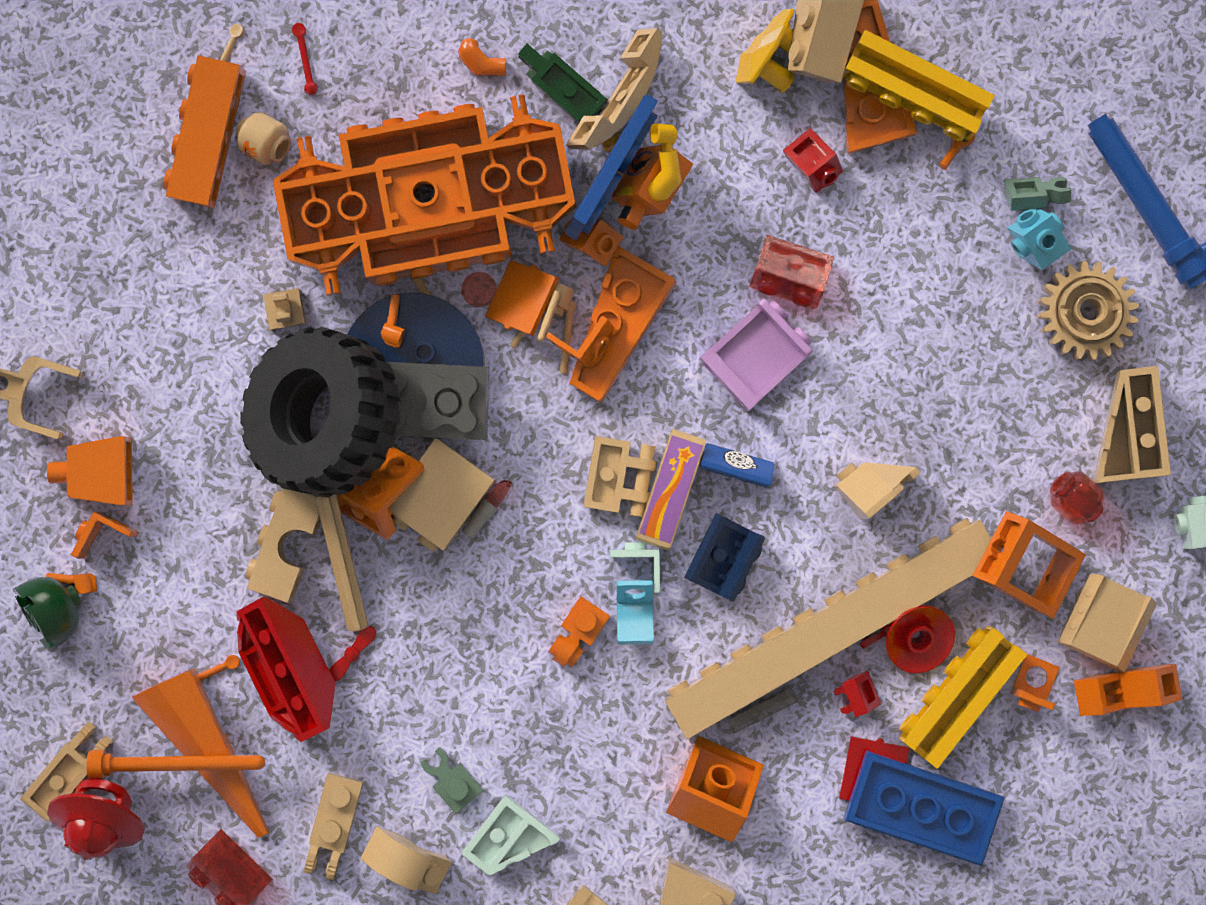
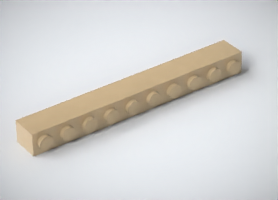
M968 518L957 522L949 527L952 534L939 541L938 537L934 536L918 545L920 552L908 558L906 554H902L886 564L889 568L888 571L879 576H876L874 571L863 576L855 582L858 586L855 590L845 594L842 589L824 599L827 606L815 613L812 608L802 611L793 617L794 625L785 630H782L780 625L769 630L761 636L764 640L761 644L751 648L748 643L730 653L733 660L721 667L718 662H714L700 670L701 678L695 682L688 684L685 679L669 688L667 691L670 696L664 700L686 739L691 738L891 623L905 611L924 604L972 576L991 541V537L981 520L970 522Z

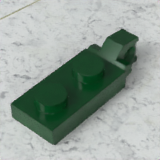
M528 43L518 53V58L530 67L526 76L531 79V82L576 122L580 123L583 116H596L607 104L608 99L557 54H552L546 50L540 55Z

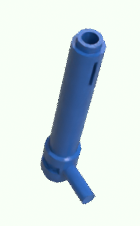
M1104 114L1088 125L1091 131L1088 133L1164 251V260L1168 266L1173 265L1178 274L1175 277L1180 285L1184 283L1187 289L1190 290L1206 280V242L1199 245L1194 237H1189L1114 118L1109 119L1107 114Z

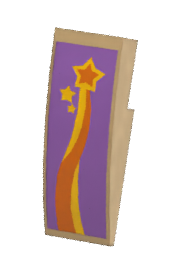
M672 429L635 540L670 551L705 447V439Z

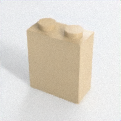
M435 438L419 460L423 463L425 470L389 506L392 511L391 518L394 524L406 531L408 526L420 534L417 540L433 552L437 548L446 551L496 482L445 443Z

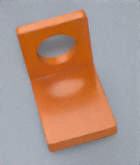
M601 316L578 351L549 332L546 338L554 346L588 367L595 356H601L609 344L608 337L615 327L607 318Z
M93 512L89 521L84 520L75 534V539L78 541L71 556L77 559L86 557L103 523L129 537H137L139 532L102 512Z
M1028 654L1022 662L1010 694L1020 697L1018 705L1039 713L1041 706L1053 711L1055 703L1047 701L1059 667ZM1034 666L1043 668L1047 674L1045 684L1038 688L1031 687L1026 681L1027 671Z

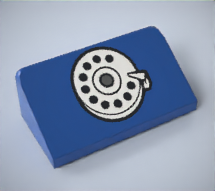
M710 443L705 445L699 466L703 470L764 488L771 486L774 472V462Z

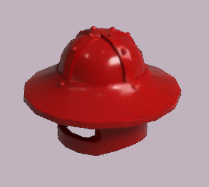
M102 779L83 780L77 786L75 793L60 795L50 801L47 815L52 824L63 832L64 846L72 853L80 855L84 860L102 858L114 848L133 846L142 840L145 830L141 819L131 811L133 802L125 788ZM88 789L107 791L114 794L116 801L84 794V792Z

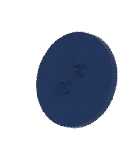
M396 294L400 295L398 320L395 326L405 329L404 339L399 348L386 344L381 337V330L384 324L387 323V317L389 316L391 296L379 300L368 307L355 320L348 332V335L365 340L370 346L376 347L383 354L385 362L485 366L483 346L470 320L451 303L428 294Z

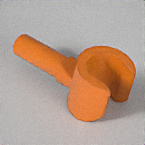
M975 135L968 142L957 141L951 138L952 144L950 149L940 162L939 167L946 170L957 153L971 145Z
M392 294L389 316L387 317V323L384 324L381 330V337L386 344L399 348L404 339L405 329L395 326L398 320L400 295Z
M91 573L76 575L46 574V577L56 579L60 583H75L77 594L97 592L96 577Z

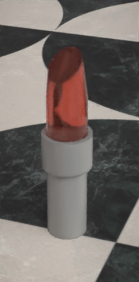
M500 481L488 497L482 500L476 508L478 510L463 528L462 532L471 539L475 538L487 520L491 519L498 510L497 507L503 501L512 485L511 481Z

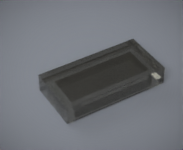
M787 687L728 716L726 721L733 734L799 701L794 691Z

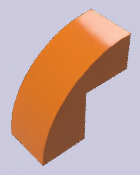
M1176 664L1134 668L1125 672L1117 671L1074 680L1080 716L1105 715L1125 708L1164 706L1183 700Z

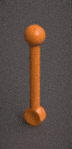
M229 655L225 662L198 674L202 681L227 668L235 669L240 665V659L236 655Z

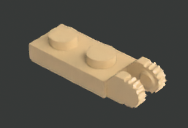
M90 721L82 727L71 742H67L20 798L47 822L50 821L47 815L50 801L60 795L74 793L77 786L87 778V756L78 748L94 733L96 726ZM106 736L95 745L93 750H107L113 743V740Z
M333 773L327 774L309 841L311 847L306 859L304 873L312 874L316 869L317 857L321 847L333 851L325 873L327 879H335L341 854L346 850L363 781Z

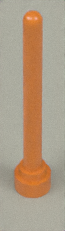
M90 750L87 755L86 770L88 779H106V776H112L114 772L260 770L265 766V759L260 755L114 757L113 754H107L106 750Z

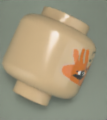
M257 112L250 117H244L237 125V147L244 155L263 165H270L274 162L278 163L287 155L291 146V139L285 124L266 113Z

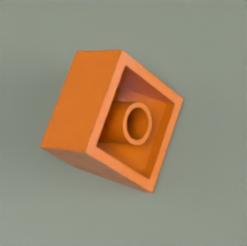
M698 735L674 788L666 813L733 842L747 819L764 765Z

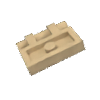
M595 436L583 507L619 513L621 499L632 501L629 515L643 517L645 506L650 496L648 488L651 472H655L657 461L653 460L655 446L641 444L640 455L637 458L628 456L631 442ZM626 467L637 469L634 490L623 488Z

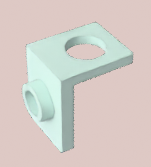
M632 542L625 543V550H610V557H653L654 593H660L659 549H646V543Z

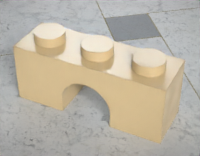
M283 488L281 492L278 490L275 492L269 511L274 512L269 526L264 524L258 537L257 545L262 546L257 560L252 558L246 570L245 579L249 580L247 589L286 603L293 602L305 568L294 565L286 559L283 553V543L285 538L296 530L317 534L321 524L316 502L317 496Z

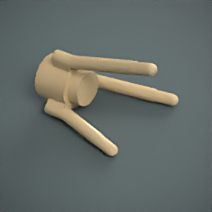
M557 283L545 309L546 314L537 337L538 341L542 342L545 339L553 316L562 318L565 312L562 341L570 346L573 314L577 305L576 302L572 301L575 292L573 289ZM518 330L510 346L516 348L525 333ZM561 350L560 373L564 375L567 372L569 355Z

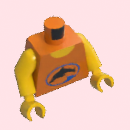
M652 124L650 127V140L654 144L661 145L639 148L625 173L623 174L617 170V174L622 176L615 188L612 198L624 207L618 217V222L629 229L636 230L643 216L657 215L665 212L693 166L691 161L680 154L677 149L673 148V144L678 136L677 129L673 125ZM622 132L615 133L602 143L605 151H612Z

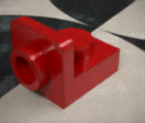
M811 128L783 149L785 157L803 174L815 193H818L824 187L832 185L843 172L837 154Z

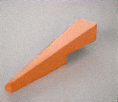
M195 668L132 696L136 704L183 756L236 755L227 734H224ZM243 770L198 771L258 838L269 833Z

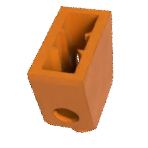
M117 436L67 446V462L48 463V482L67 483V496L70 498L133 506L132 438Z

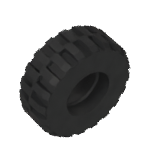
M324 327L300 329L295 332V335L289 334L278 340V345L269 348L262 355L260 364L253 368L249 376L251 380L248 388L244 390L242 401H244L243 412H240V424L244 429V434L242 435L244 446L250 451L249 457L257 470H261L264 478L272 484L280 485L283 489L319 497H330L334 494L343 495L352 491L354 485L360 486L372 477L371 473L374 470H378L387 459L385 455L395 443L397 437L394 436L396 426L400 424L401 412L398 410V401H401L398 385L394 383L396 377L390 364L385 363L386 360L383 354L376 347L370 346L367 341ZM328 386L330 392L329 415L324 427L313 439L310 428L312 408L319 394Z

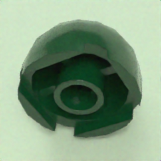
M36 577L13 588V592L17 594L15 596L17 603L28 623L37 632L41 631L44 638L39 641L47 651L56 648L72 637L79 623V614L76 607L82 604L72 585L65 588L56 579Z

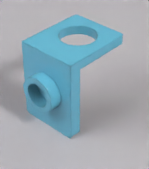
M617 581V644H653V581ZM630 589H641L644 592L640 594H629L625 591Z

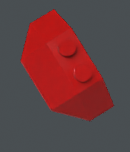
M265 596L236 611L237 620L239 621L237 631L238 653L269 716L285 730L293 733L294 737L300 742L329 729L336 683L305 620Z

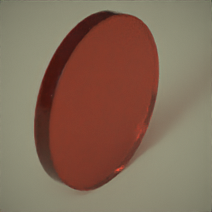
M475 272L468 275L461 287L464 300L473 307L489 305L497 290L494 279L484 272Z

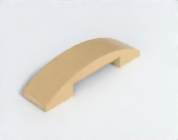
M658 28L636 31L620 57L629 67L600 115L583 116L566 143L569 149H591L600 145L617 133L632 117L642 98L646 95L657 68L662 41V32Z

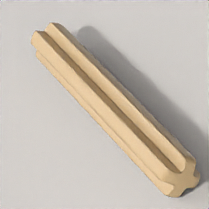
M336 494L330 497L317 496L318 511L346 626L349 631H361L367 628L368 621L338 496Z

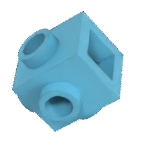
M1039 208L1027 210L1020 214L1016 222L1007 228L1014 239L1011 241V246L1021 259H1026L1028 263L1041 270L1071 250L1062 233L1065 227L1060 218L1053 212L1049 214Z

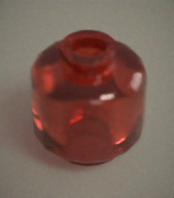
M1082 471L1065 472L1058 476L1050 487L1051 506L1071 524H1082L1087 521L1093 522L1103 512V489Z

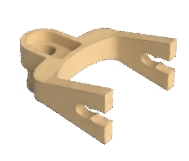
M36 356L28 358L21 366L19 373L0 369V378L5 377L8 380L7 388L0 390V399L9 401L7 416L10 424L62 440L63 432L25 420L23 405L26 391L35 373L43 367L78 378H82L84 372Z

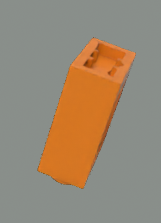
M1006 511L972 576L1025 607L1053 619L1086 554L1031 520ZM1034 536L1055 549L1056 552L1034 595L1031 596L1009 582Z

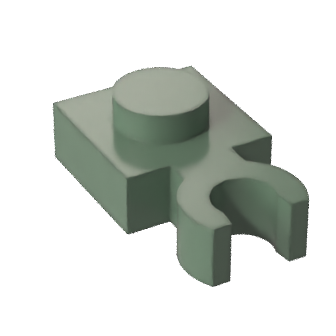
M1040 177L1004 180V194L1011 211L1019 210L1025 212L1030 209L1047 208V202L1056 204L1071 202V188H1067V178H1053L1048 182H1042Z
M439 747L435 752L441 758V765L432 767L426 760H423L421 766L427 774L436 775L440 779L432 787L451 810L457 814L484 789L461 762L452 769L449 765L447 752Z

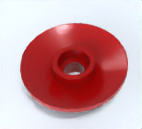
M918 606L905 611L893 622L887 634L886 650L890 660L897 668L908 673H923L936 668L949 656L954 646L955 628L953 622L944 611L933 606ZM920 631V635L913 639L912 637Z

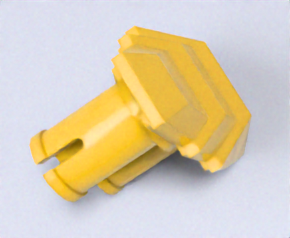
M792 8L784 9L778 13L767 28L756 36L750 47L741 53L736 83H755L760 76L778 89L780 93H784L790 87L795 74L789 72L771 59L778 46L789 54L793 33L789 23L794 15Z

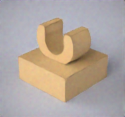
M299 288L263 295L269 330L273 331L306 325Z

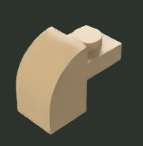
M376 826L360 858L374 871L398 885L415 892L418 888L433 894H437L452 864V861L447 857L420 848L407 837Z

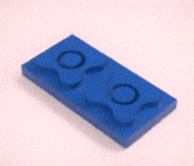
M648 94L642 98L565 230L567 236L577 240L582 231L586 234H589L622 178V176L616 173L617 170L623 174L625 173L648 134L651 125L654 124L658 117L657 114L652 112L658 102L655 98Z
M866 750L843 819L847 822L983 866L1005 797Z

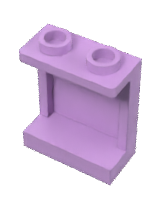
M763 299L749 314L699 358V361L747 412L813 352L809 347L812 343L810 338L799 327L793 330L784 320L788 317L787 314L775 301L769 304Z

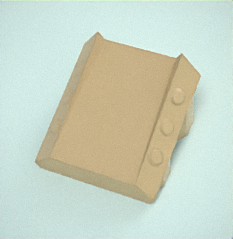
M1090 573L1085 586L1081 587L1075 596L1076 605L1062 628V634L1058 643L1113 669L1125 672L1157 603L1152 597L1145 596L1106 578L1105 575Z

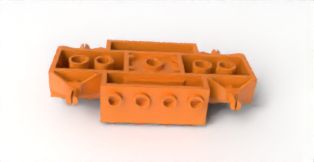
M515 95L510 97L514 115L513 121L490 138L483 108H475L474 104L459 105L453 108L454 112L441 115L439 111L423 112L418 114V119L405 122L403 118H391L382 122L383 126L369 129L368 125L365 124L348 127L346 129L347 133L338 134L344 166L317 160V157L314 155L312 137L304 136V139L299 137L296 139L300 154L298 163L273 180L287 259L293 264L319 271L323 275L326 296L333 295V291L335 294L341 293L337 276L338 269L360 251L365 277L372 285L376 284V286L393 284L398 282V279L412 277V279L432 276L434 272L445 270L448 272L468 269L470 265L501 263L506 258H512L506 222L534 230V233H537L540 254H547L544 243L545 239L547 240L549 253L555 252L551 234L552 227L576 208L561 127L553 122L531 118L530 114L528 115L525 95H518L521 109H518ZM419 185H432L435 189L432 200L421 203L415 199L414 192Z

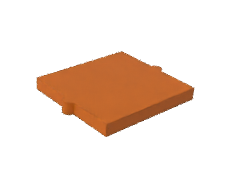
M510 260L485 317L503 324L504 328L509 331L514 328L534 336L559 278L540 271L536 265L529 267Z

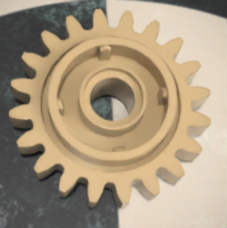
M1082 261L1078 265L1077 272L1070 264L1064 267L1066 277L1059 272L1052 275L1056 286L1052 284L1043 286L1042 289L1050 297L1040 298L1037 303L1046 307L1047 311H1043L1036 316L1038 319H1046L1048 321V324L1040 330L1041 333L1051 331L1054 334L1048 344L1053 345L1062 342L1061 355L1066 354L1072 348L1074 350V360L1081 359L1085 351L1089 361L1096 360L1098 350L1105 358L1111 355L1110 345L1117 350L1124 347L1120 336L1123 338L1133 336L1132 331L1126 325L1135 324L1139 320L1129 315V311L1139 307L1138 303L1128 302V297L1132 296L1136 291L1135 289H1122V286L1127 281L1126 276L1116 281L1113 279L1115 267L1102 273V263L1098 261L1092 266L1090 271L1088 263ZM1083 302H1088L1094 307L1095 316L1093 320H1087L1081 315L1080 307Z

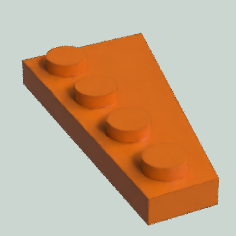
M618 246L612 256L608 272L605 273L601 285L602 290L590 319L591 323L587 336L601 316L607 318L615 328L608 337L609 344L601 356H595L588 367L576 361L570 384L602 404L676 285V279Z

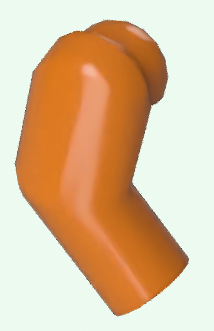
M466 38L461 42L458 49L459 58L472 74L477 76H506V58H487L478 47V41L473 38Z

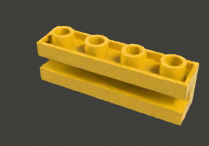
M867 30L861 35L842 77L847 80L846 83L851 88L860 92L868 90L880 96L879 101L886 106L895 109L900 106L912 112L911 117L916 121L926 125L933 123L943 128L945 135L957 141H963V139L969 141L977 133L982 122V116L989 108L995 96Z
M987 626L984 630L979 627L970 636L966 643L970 648L962 658L956 656L944 670V673L947 675L946 679L939 687L935 684L930 687L921 700L925 705L917 715L914 713L909 714L899 728L903 733L898 739L936 769L939 768L1028 655L1018 646L1005 639V636L994 627Z

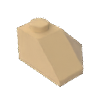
M852 462L836 475L840 481L833 487L860 519H870L904 489V483L908 480L911 482L921 472L916 467L867 462L861 463L856 467Z

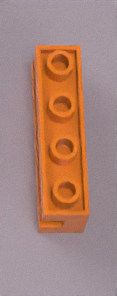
M199 55L197 56L196 64L190 65L187 76V84L191 85L188 99H183L179 111V119L183 120L180 134H175L171 146V154L175 155L172 169H167L164 176L163 188L167 190L166 197L175 201L189 202L215 209L246 75V70L241 65Z

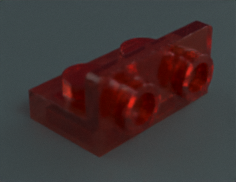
M766 234L749 287L759 290V292L765 295H774L792 301L801 307L816 309L825 291L834 256Z
M222 829L186 865L190 871L188 873L189 878L199 888L204 889L207 887L216 896L214 898L216 905H249L273 880Z

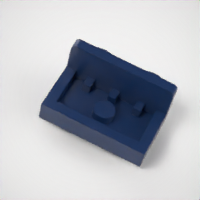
M716 513L684 578L734 602L737 595L745 587L746 577L753 563L762 552V544L765 537Z

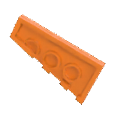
M864 0L847 63L865 30L890 42L878 0ZM844 79L847 155L909 138L917 134L910 111L900 106L897 109L886 106L879 101L880 96L868 90L866 92L857 91L848 86L847 80Z

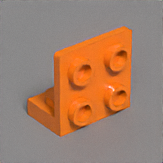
M395 447L389 448L385 455L387 459L378 470H374L371 473L372 477L360 486L354 485V489L346 494L337 495L342 514L386 540L397 531L391 518L392 511L389 506L425 470L423 463Z

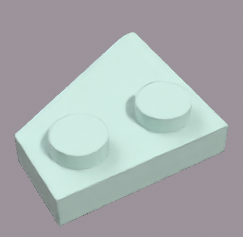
M505 794L462 850L461 854L490 876L545 847L558 843L561 836Z

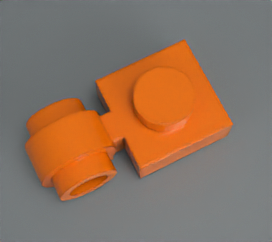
M580 596L561 625L571 634L567 635L566 638L559 634L548 653L554 656L552 660L563 667L568 665L572 668L584 651L578 646L579 640L581 639L591 646L610 618V615Z

